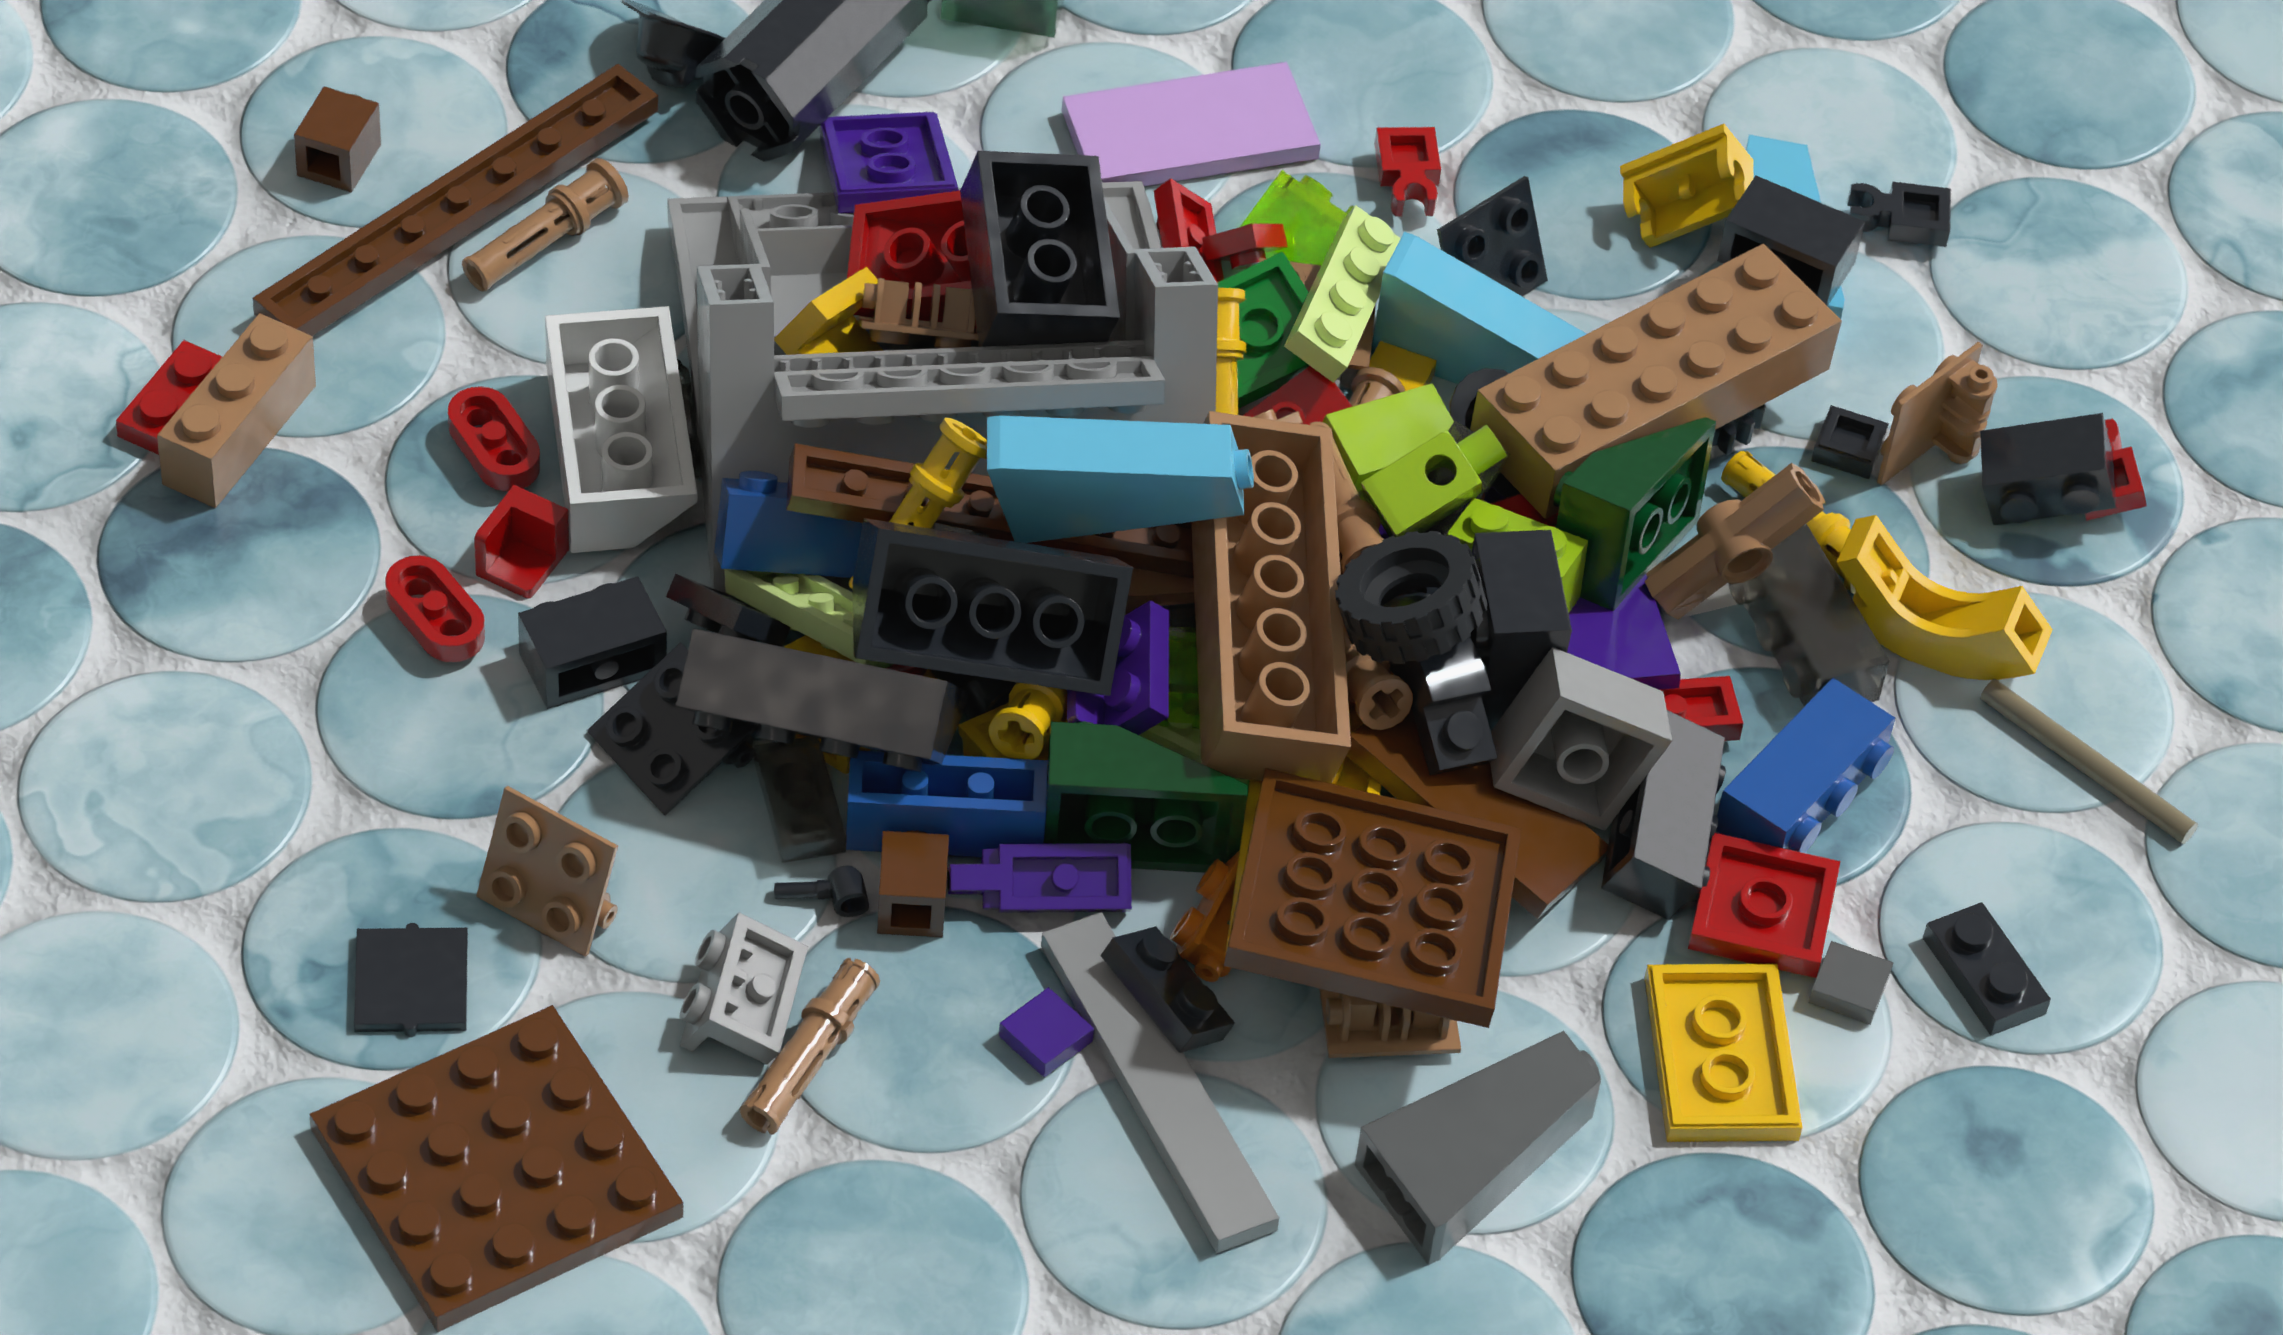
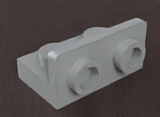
M740 912L719 932L711 930L702 941L695 958V966L701 968L698 983L690 989L680 1010V1019L686 1022L680 1046L693 1052L709 1036L758 1061L769 1064L780 1053L808 946Z

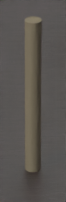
M1997 679L1991 680L1984 688L1980 696L1982 701L2181 844H2185L2192 837L2198 827V823Z

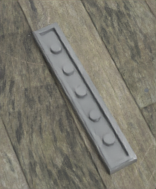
M1100 912L1043 932L1041 938L1042 950L1080 1016L1094 1028L1093 1039L1216 1254L1277 1231L1279 1224L1277 1212L1185 1054L1177 1051L1100 956L1111 939L1116 937L1103 913Z

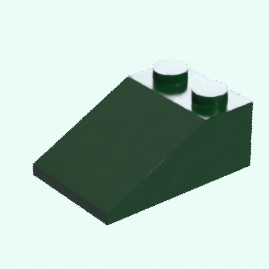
M1703 417L1593 452L1574 472L1567 471L1562 476L1554 494V505L1559 507L1555 528L1588 540L1581 598L1614 611L1644 575L1658 565L1695 526L1700 517L1716 421Z
M1086 721L1077 723L1051 722L1043 844L1128 843L1131 844V869L1205 873L1216 859L1226 863L1240 850L1248 785L1117 725L1093 724Z

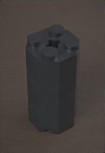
M764 0L696 67V79L703 77V84L696 90V103L721 138L729 144L738 147L743 141H746L757 147L751 155L763 162L792 154L927 18L928 3L931 0Z

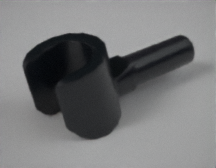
M844 865L836 868L828 875L827 880L774 884L775 899L831 898L836 914L842 917H856L864 914L869 909L863 876L853 866Z

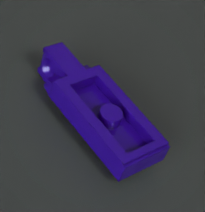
M999 844L998 849H982V864H950L948 868V895H982V909H999V913L1130 912L1132 910L1131 844Z

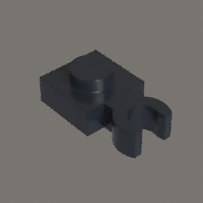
M1892 181L1890 193H1882L1878 188L1870 184H1851L1847 199V206H1851L1849 215L1865 221L1863 232L1874 230L1877 227L1888 228L1887 240L1941 247L1947 246L1951 222V188Z

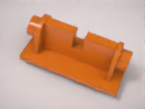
M1240 850L1226 863L1216 859L1210 865L1196 887V892L1203 896L1197 909L1193 906L1190 907L1179 920L1170 936V939L1177 944L1178 954L1195 965L1194 971L1197 976L1208 982H1216L1219 977L1228 975L1231 970L1230 967L1224 966L1229 931V924L1227 922L1230 921Z

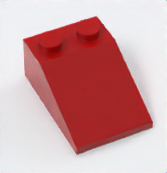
M960 190L856 204L854 208L847 278L867 267L877 279L908 282L906 319H911L915 282L922 283L919 320L929 321L933 285L939 284L940 301L937 322H942L946 287L972 288ZM861 307L854 315L873 317L874 309Z

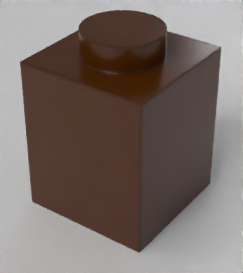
M324 86L294 133L297 176L352 193L381 146L379 103L355 94H348Z
M918 830L905 832L883 831L877 934L943 938L949 835L928 834Z

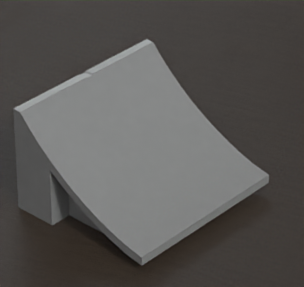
M1142 181L1102 183L1120 319L1107 342L979 347L978 340H972L971 347L936 348L934 344H931L930 335L910 333L909 344L877 342L883 351L774 355V336L778 335L810 301L847 279L854 213H838L833 192L667 199L668 226L677 271L694 401L711 587L726 593L725 570L721 569L714 552L722 478L739 479V474L743 471H761L776 475L778 482L788 483L789 457L795 443L916 464L924 463L942 435L939 426L944 418L947 417L967 425L987 440V417L1000 415L1203 424L1209 411L1216 412L1218 284L1196 247L1161 248L1153 213ZM959 452L953 454L944 469H950ZM981 458L971 473L989 476L987 472V459ZM821 576L845 589L851 588L848 584L851 578Z

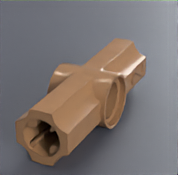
M1790 463L1742 501L1737 499L1727 500L1711 507L1697 522L1698 534L1646 573L1648 578L1645 580V584L1652 597L1663 607L1668 615L1679 620L1725 584L1743 583L1759 576L1770 566L1773 560L1771 550L1824 510L1823 504L1825 500L1820 490L1809 479L1803 469Z

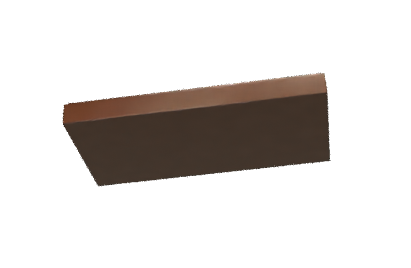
M1412 708L1402 722L1392 728L1377 730L1362 724L1350 734L1351 748L1347 756L1397 799L1522 828L1512 898L1537 919L1594 869L1607 854L1608 844L1582 821L1495 788L1493 786L1490 762L1430 776Z

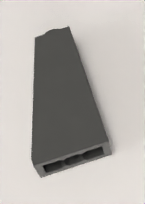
M1561 1031L1362 1126L1355 1166L1425 1262L1430 1265L1440 1260L1593 1117L1601 1083L1597 1064L1588 1052L1584 1050L1579 1051L1565 1031Z

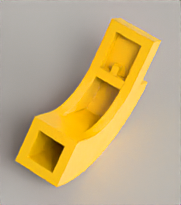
M1877 515L1855 519L1836 563L1842 570L1844 577L1856 590L1847 612L1866 633L1881 645L1908 661L1955 677L1977 680H2001L2035 674L2053 629L2023 586L1987 593H1967L1944 587L1924 576L1910 563Z

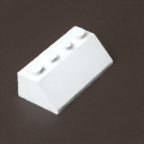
M669 306L545 316L546 368L565 508L569 509L571 553L635 548L697 503V489Z

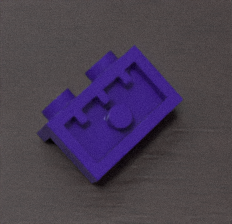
M1150 600L1124 616L1110 696L1067 690L1068 723L1086 721L1093 724L1117 725L1140 735L1169 718V610Z

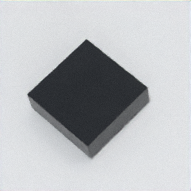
M1831 405L1814 446L1811 461L1870 479L1885 440L1889 423Z

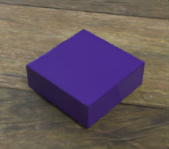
M1048 987L1001 1021L998 1036L1045 1078L1093 1042L1094 1028Z

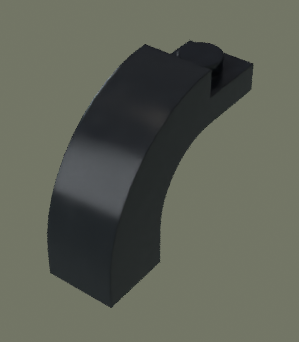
M1418 592L1396 596L1383 607L1410 605L1427 598L1431 594ZM1471 637L1467 638L1463 643L1459 642L1451 647L1452 650L1442 655L1440 653L1433 655L1428 660L1420 662L1416 660L1407 661L1405 664H1393L1388 661L1390 663V670L1405 680L1413 693L1411 708L1430 776L1488 764L1498 758L1481 695L1490 691L1491 687Z

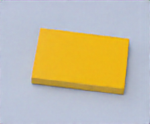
M1778 964L1647 965L1644 980L1666 1142L1799 1141L1803 1127Z

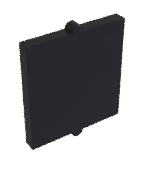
M409 923L406 925V928L357 929L355 1032H404L406 1036L413 1037L417 1034V1031H467L468 927L419 928L416 923Z

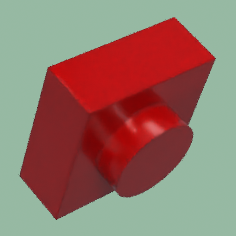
M1249 224L1202 237L1206 261H1230L1232 270L1249 268L1259 263V258L1266 259L1265 253L1288 247L1283 224Z

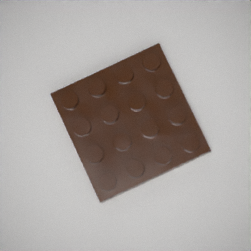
M1265 768L1224 966L1489 1028L1496 1004L1522 828Z
M553 1005L309 1114L311 1131L437 1333L683 1218L684 1202Z

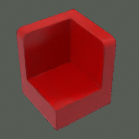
M513 485L475 534L476 576L524 598H532L569 551V509Z

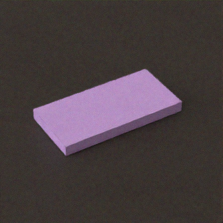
M1287 62L1063 96L1062 113L1077 154L1099 156L1102 183L1142 181L1143 186L1164 183L1170 178L1174 181L1319 159L1321 144Z

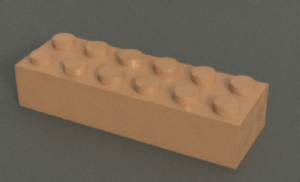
M1763 243L1478 389L1469 435L1485 425L1491 429L1507 457L1494 464V466L1547 519L1559 512V507L1554 505V494L1562 476L1567 471L1574 472L1593 452L1703 417L1716 421V430L1829 370L1842 320Z
M1209 411L1203 424L1231 425L1238 449L1249 450L1253 465L1254 486L1253 488L1244 489V515L1191 522L1201 763L1232 778L1262 781L1265 768L1332 783L1351 748L1344 623L1335 597V591L1338 590L1336 582L1341 573L1332 428Z

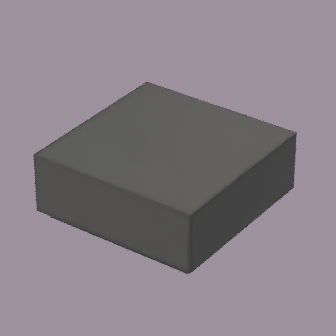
M1831 941L1813 985L1808 1003L1871 1025L1894 962Z

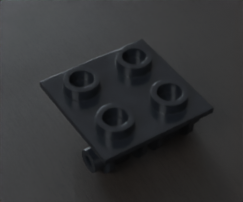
M1523 176L1437 229L1440 249L1520 296H1524L1548 281L1529 177Z
M681 642L586 730L664 816L722 762L724 764H734L737 768H741L747 765L756 753V750L752 747L753 737L751 735L757 730V725L733 720L731 732L706 728L692 724L695 712L676 706L688 649Z

